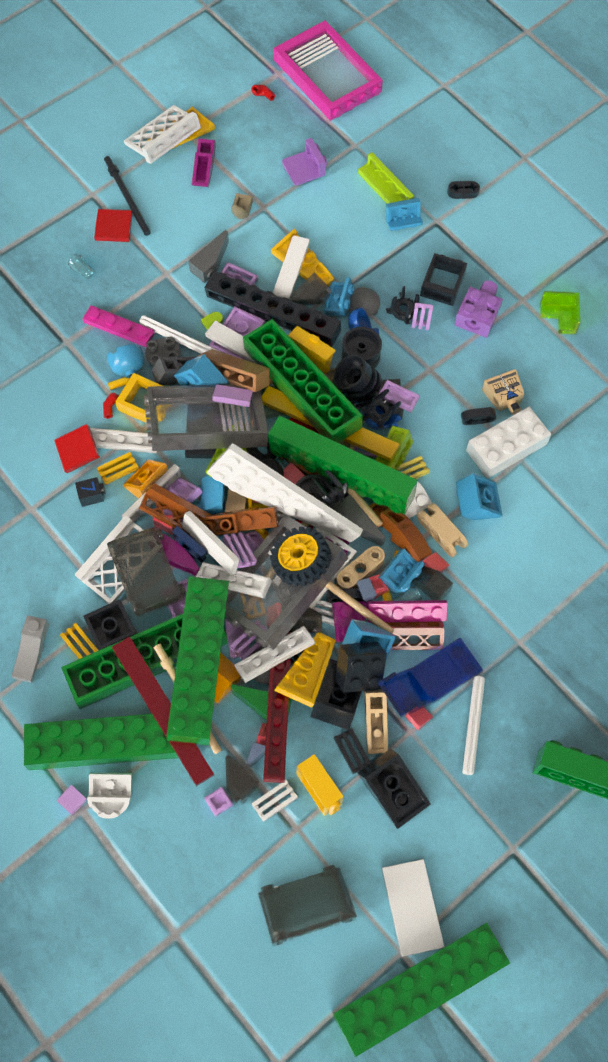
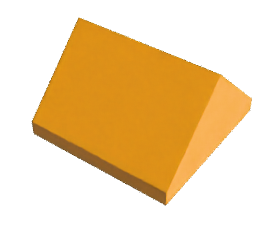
M148 459L123 486L139 499L153 483L168 471V466L166 463Z
M221 652L214 700L217 704L231 691L232 684L236 685L242 679L235 669V665Z

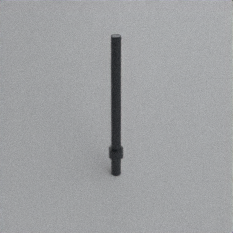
M106 156L104 161L110 176L116 181L144 235H150L151 232L119 175V169L113 164L111 158Z

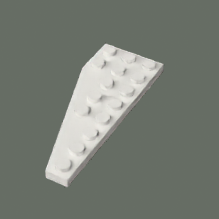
M233 443L212 464L207 472L213 479L220 481L228 486L230 490L268 507L276 506L277 511L349 542L358 538L363 531L362 528Z

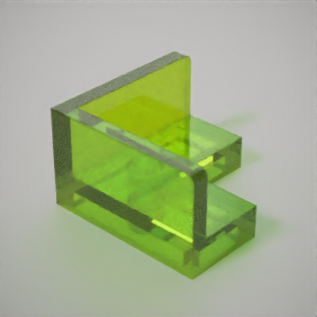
M544 291L540 301V318L558 319V334L576 335L581 323L579 293Z

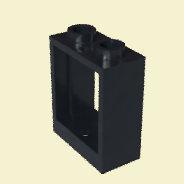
M434 253L421 287L420 296L453 306L468 263ZM435 268L459 275L454 289L430 282Z

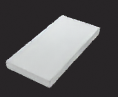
M424 859L382 868L401 957L444 948Z

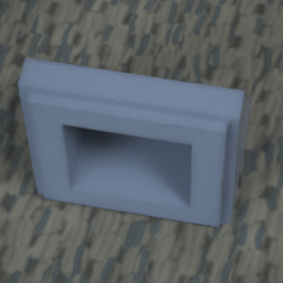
M366 578L357 581L363 599L367 603L372 601L377 594L371 580Z
M252 743L247 759L248 767H252L265 755V745Z

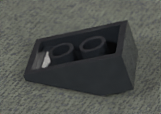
M330 659L310 717L349 730L362 691L343 693L335 681L337 661Z
M389 749L358 772L367 789L397 829L431 805L400 755L392 749Z

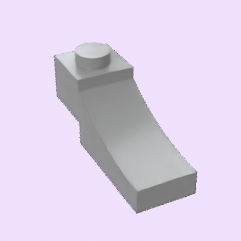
M27 615L21 632L20 647L12 673L13 679L33 682L45 646L43 642L49 627L46 619Z

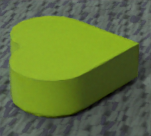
M212 312L201 319V323L207 331L215 321L223 323V316L220 312Z

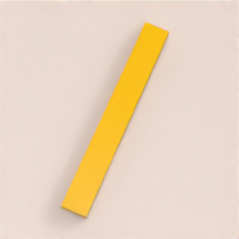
M270 386L267 387L262 395L263 405L312 426L282 391ZM363 427L343 440L390 462L399 449V443Z

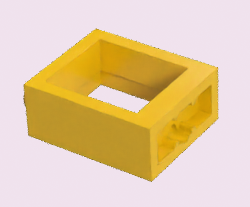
M133 373L115 401L118 411L146 423V419L149 418L145 417V410L130 403L140 387L147 390V387L162 385ZM172 405L156 407L158 424L163 422L166 415L165 412Z
M312 755L297 765V776L323 815L325 816L328 813L333 815L341 809L343 795L316 755Z

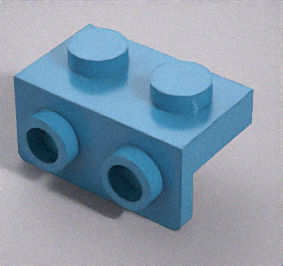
M415 198L386 204V223L391 231L423 225L420 217V199Z
M346 277L345 283H331L324 307L325 315H346L347 309L350 308V297L354 294L355 290L350 277Z
M400 549L379 575V578L393 593L405 592L410 588L411 581L421 574V569L425 563L423 561L416 562L405 549Z

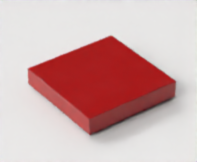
M98 209L94 235L95 241L129 242L132 210Z
M87 424L54 440L66 473L100 458L90 426Z

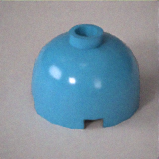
M136 344L116 348L117 352L114 354L109 352L106 356L111 370L119 376H126V378H131L133 373L137 374L144 364L141 346L137 348Z

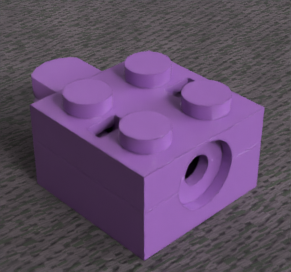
M484 281L479 290L469 287L457 313L455 326L483 337H488L503 301L502 298L496 296L498 290L496 283Z

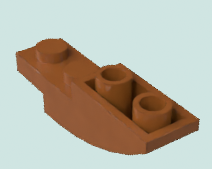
M376 503L369 505L383 522L381 526L392 534L391 541L401 549H405L417 562L431 555L432 551L426 540L406 515L395 513L385 505H378Z
M276 506L248 508L198 517L215 535L279 526Z

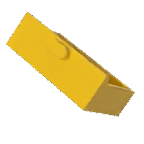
M297 326L288 336L326 375L330 370L332 357L336 350L322 342L319 337L309 334Z

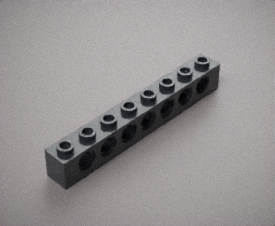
M214 271L204 287L208 298L233 308H240L265 321L273 319L280 327L293 331L298 326L309 334L319 337L322 342L330 347H333L341 332V321L336 317H329L318 310H311L303 304H296L288 298H281L270 291L266 292L255 285L246 284L242 280L231 278L222 272Z

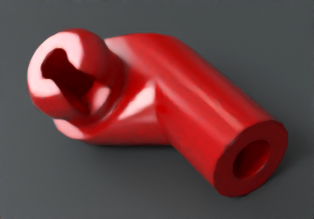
M253 85L251 88L255 96H265L269 101H273L276 96L265 85Z
M110 393L103 402L104 418L110 419L113 417L112 406L114 403L116 404L115 401L119 394Z

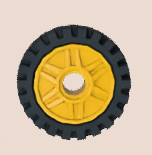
M302 526L299 527V531L296 528H292V533L286 531L284 532L285 537L279 536L278 540L280 542L275 541L273 544L275 548L271 549L272 555H270L271 565L279 578L288 585L293 584L296 587L299 586V583L301 586H306L307 581L309 584L314 583V578L319 580L321 578L319 574L324 575L327 572L325 568H329V561H331V550L323 535L316 529L312 530L311 527L305 529Z

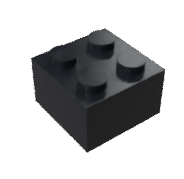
M120 599L83 616L98 650L136 634Z
M378 642L340 644L335 681L343 693L382 689L387 653Z

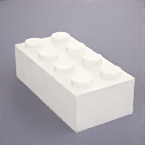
M529 406L469 440L466 452L488 479L547 445L551 433Z

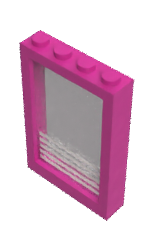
M326 20L274 47V61L329 121L340 117L343 113L352 110L354 107L365 103L368 99L382 92L383 80Z

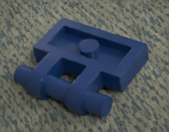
M176 526L172 531L173 539L191 554L190 556L203 563L207 558V551L180 527Z

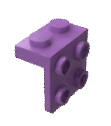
M312 138L306 139L304 152L283 159L282 164L293 184L298 186L325 176L327 160L320 153L319 145L315 144Z

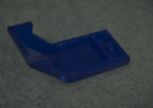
M458 638L418 665L399 673L393 672L379 681L378 685L399 716L404 717L434 704L482 673L483 669L462 639Z

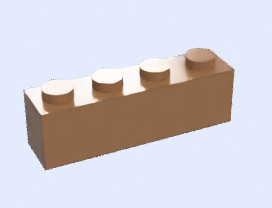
M214 349L198 355L205 354L228 380V383L252 390L253 392L269 386L270 368Z

